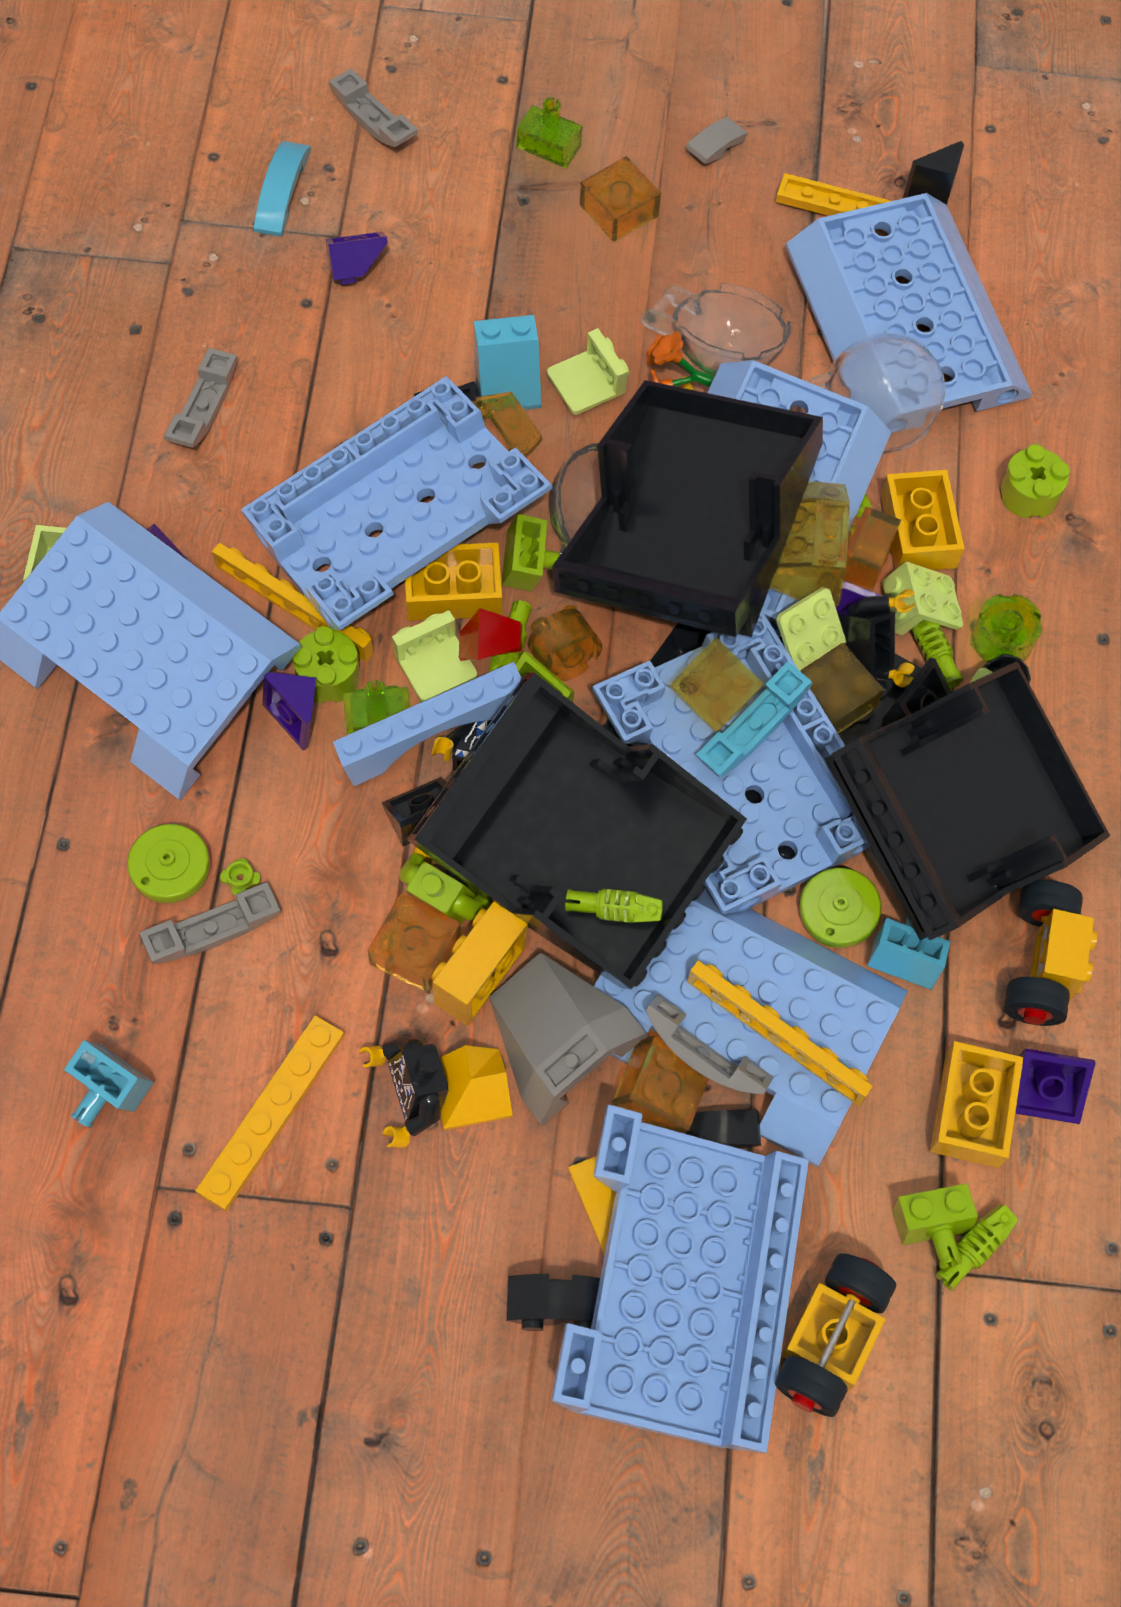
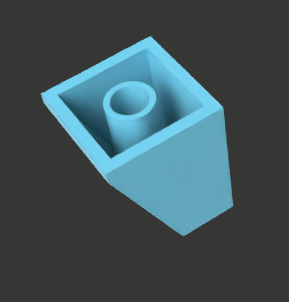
M534 315L474 321V367L482 414L541 408L539 339Z

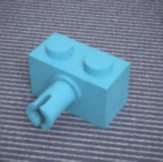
M907 916L905 924L886 918L874 939L867 966L932 990L945 968L951 941L940 937L930 941L928 937L919 940Z
M83 1040L64 1069L89 1089L76 1110L71 1114L73 1119H79V1123L89 1128L93 1125V1121L107 1101L118 1109L135 1112L154 1083L103 1045Z

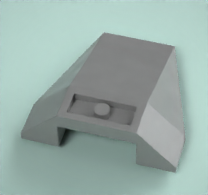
M542 953L536 955L489 997L521 1099L540 1125L546 1124L569 1104L564 1095L612 1053L623 1057L648 1035L627 1007Z

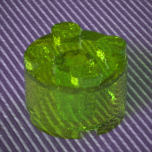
M998 594L991 597L982 606L973 626L970 638L971 646L987 662L1001 654L1019 657L1024 662L1030 656L1042 632L1039 609L1032 601L1022 595L1003 596V594Z

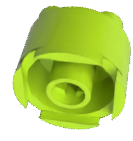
M1038 444L1030 445L1027 449L1017 452L1011 458L1000 484L1001 499L1004 506L1010 512L1022 518L1029 519L1030 516H1040L1039 518L1048 516L1056 509L1068 484L1069 465L1063 462L1058 455Z
M326 626L317 628L316 631L309 633L299 641V644L302 646L293 656L295 675L316 678L313 702L324 704V701H335L337 703L350 697L358 687L360 676L358 653L353 641L345 634Z

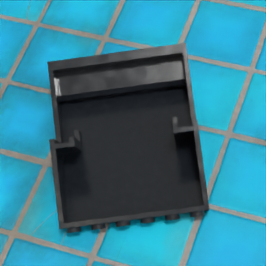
M645 380L597 445L602 497L552 566L555 592L732 637H737L738 634L752 637L823 444V417Z
M1018 661L959 688L913 714L853 741L825 758L919 940L928 937L930 941L959 928L1008 893L1066 868L1110 837L1107 828Z
M533 672L522 677L407 840L432 858V865L490 903L496 902L528 923V928L618 987L632 990L633 987H637L645 979L648 972L646 968L651 960L657 958L667 945L665 940L672 929H677L686 917L684 911L691 901L697 900L705 889V884L703 883L709 874L717 871L724 861L723 854L728 846L733 845L743 833V828L741 827L747 818L655 745L627 746ZM605 888L633 891L663 899L662 920L628 923L601 920L594 913L567 912L565 910L566 902H580L579 900L566 899L567 890L598 893L599 890Z

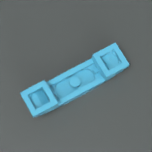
M282 141L276 149L261 189L254 221V232L282 237L289 217L288 206L299 173L305 169L311 146Z
M787 661L765 684L766 690L723 733L718 731L696 756L721 778L745 760L778 728L813 684L812 681Z

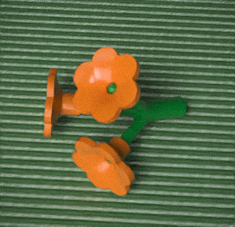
M678 331L659 334L656 337L654 344L647 351V363L653 366L654 364L662 365L665 362H674L691 376L676 380L671 378L660 380L655 370L650 369L651 382L671 386L696 382L707 387L711 386L715 376L695 369L683 358V353L679 351L683 346V340L681 339L682 335Z

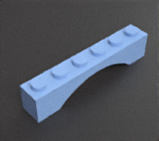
M515 663L507 664L333 741L341 764L353 786L383 774L406 751L437 733L472 722L492 720L522 679Z

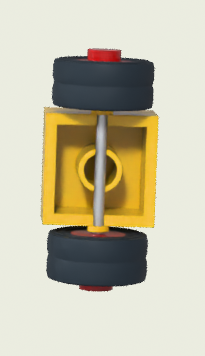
M1037 880L1023 886L1021 890L1018 909L1019 916L1027 923L1040 928L1036 933L1030 977L1012 979L1009 981L1006 989L1004 1011L1009 1017L1017 1021L1039 1026L1062 1024L1067 1018L1069 1001L1076 993L1080 994L1083 984L1085 982L1089 983L1091 979L1093 963L1089 962V954L1095 948L1097 931L1093 930L1094 918L1081 915L1083 896L1072 885L1054 880Z
M840 1253L835 1257L832 1267L825 1278L827 1286L818 1283L812 1291L781 1355L786 1360L775 1381L776 1388L790 1398L795 1406L810 1413L813 1411L829 1417H834L837 1414L846 1393L855 1386L886 1318L876 1313H883L886 1310L890 1298L896 1289L895 1280L880 1269L878 1265L870 1260L845 1253Z

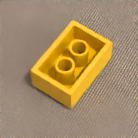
M935 470L887 474L880 496L895 570L906 561L931 570L957 568L965 548L948 471Z
M499 543L458 544L405 579L407 620H425L433 614H441L448 610L454 619L472 618L479 608L502 615Z
M494 901L487 910L483 908L479 911L472 923L474 928L467 937L462 935L457 940L452 949L453 956L447 964L441 962L431 978L434 980L432 989L434 1004L467 1027L527 948L528 923Z
M956 1041L953 1042L945 1055L930 1146L931 1153L995 1168H1000L1009 1158L1023 1057Z

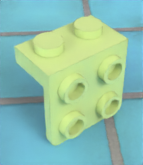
M598 328L588 332L587 350L547 369V377L570 412L574 415L583 413L626 393L627 376H629L628 366L623 359L617 357L611 340L608 337L605 338Z
M906 561L881 581L884 595H889L890 598H895L906 589L915 592L911 597H903L905 604H916L910 611L901 613L895 607L890 610L895 612V634L903 636L923 620L938 623L955 630L963 626L955 584L950 576Z
M822 587L779 613L776 618L784 647L799 671L846 643L831 591L827 588Z
M449 610L441 614H433L426 618L424 622L413 627H404L396 635L392 636L393 655L421 702L477 678V671L470 660L460 661L458 658L459 641L455 636V619Z

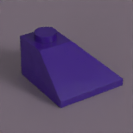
M383 231L325 239L333 280H339L340 284H350L357 282V277L364 276L388 243L387 236Z

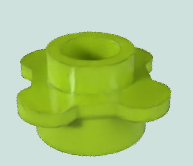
M243 858L231 863L220 874L221 882L228 884L232 888L234 896L247 890L252 885H258L261 881L260 874L254 872L248 860ZM239 875L244 876L242 880L237 879Z

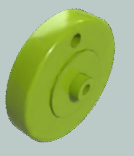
M162 824L148 829L135 840L128 854L127 868L133 885L144 897L158 903H176L190 898L202 888L209 875L210 856L203 839L194 830L179 824Z
M830 868L816 874L804 887L800 899V917L806 931L818 942L834 948H848L862 943L874 932L881 915V899L875 885L862 873L850 868Z

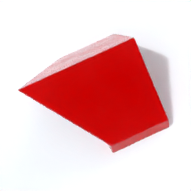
M479 608L460 631L458 656L460 661L480 660L490 656L522 651L521 622Z

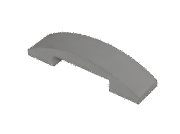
M352 69L329 81V86L350 115L380 142L396 147L418 134V129L402 114L394 116L371 95L368 90V83Z
M208 348L198 368L199 378L181 414L174 415L164 435V440L192 448L199 444L212 426L226 397L236 367L237 355Z
M266 882L236 894V900L176 924L169 920L141 931L139 935L151 963H164L195 955L222 945L263 925L281 912Z
M659 994L647 1007L646 1013L659 1036L691 1068L728 1088L751 1094L763 1095L774 1078L747 1057H744L739 1065L736 1066L680 1026L687 1014Z

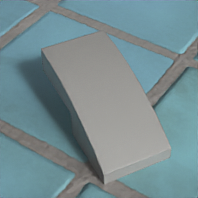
M726 117L697 134L687 143L686 149L704 164L723 158L727 148L743 143L747 132L729 117Z

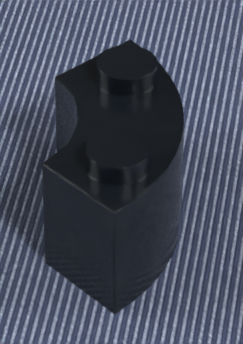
M549 1274L508 1276L507 1321L521 1324V1329L525 1331H542L544 1325L565 1326L567 1323L591 1329L600 1278L572 1275V1280L549 1279Z

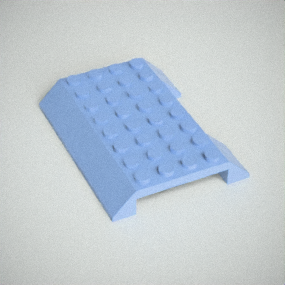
M110 502L77 515L0 611V661L36 689L41 686L58 665L139 728L130 762L180 801L201 775L193 768L261 683L264 675L273 666L283 671L302 646Z
M705 886L701 896L697 900L691 901L684 911L686 917L677 929H672L666 938L667 945L663 952L657 958H653L647 966V975L640 985L633 987L632 990L620 988L602 975L596 981L594 987L627 1007L648 1033L643 1040L623 1057L614 1053L611 1056L631 1067L634 1065L649 1038L650 1030L657 1033L646 1013V1009L659 994L687 1014L680 1024L685 1030L734 1065L738 1066L742 1059L747 1057L774 1077L766 1090L774 1098L760 1123V1135L790 1153L808 1159L809 1163L818 1167L852 1101L687 983L690 970L698 960L704 965H713L729 983L744 987L752 995L754 1001L761 1006L767 1005L776 1010L781 1020L791 1027L797 1026L808 1034L811 1042L820 1048L826 1047L838 1056L839 1062L849 1069L855 1068L861 1071L865 1076L908 990L752 909L722 915Z
M608 1104L605 1110L593 1177L614 1190L616 1195L592 1326L589 1329L569 1323L565 1324L551 1402L578 1414L713 1447L767 1453L776 1392L775 1381L779 1372L809 1160L779 1151L763 1156L641 1122L642 1113Z

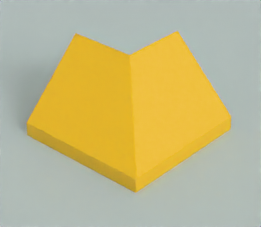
M464 1045L440 1057L448 1084V1094L441 1111L444 1131L513 1117L507 1074L499 1049Z

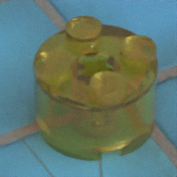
M573 605L565 606L561 611L547 618L540 617L531 624L530 629L532 633L528 639L530 652L561 681L573 679L584 673L589 668L587 662L593 656L597 660L601 654V640L583 614Z

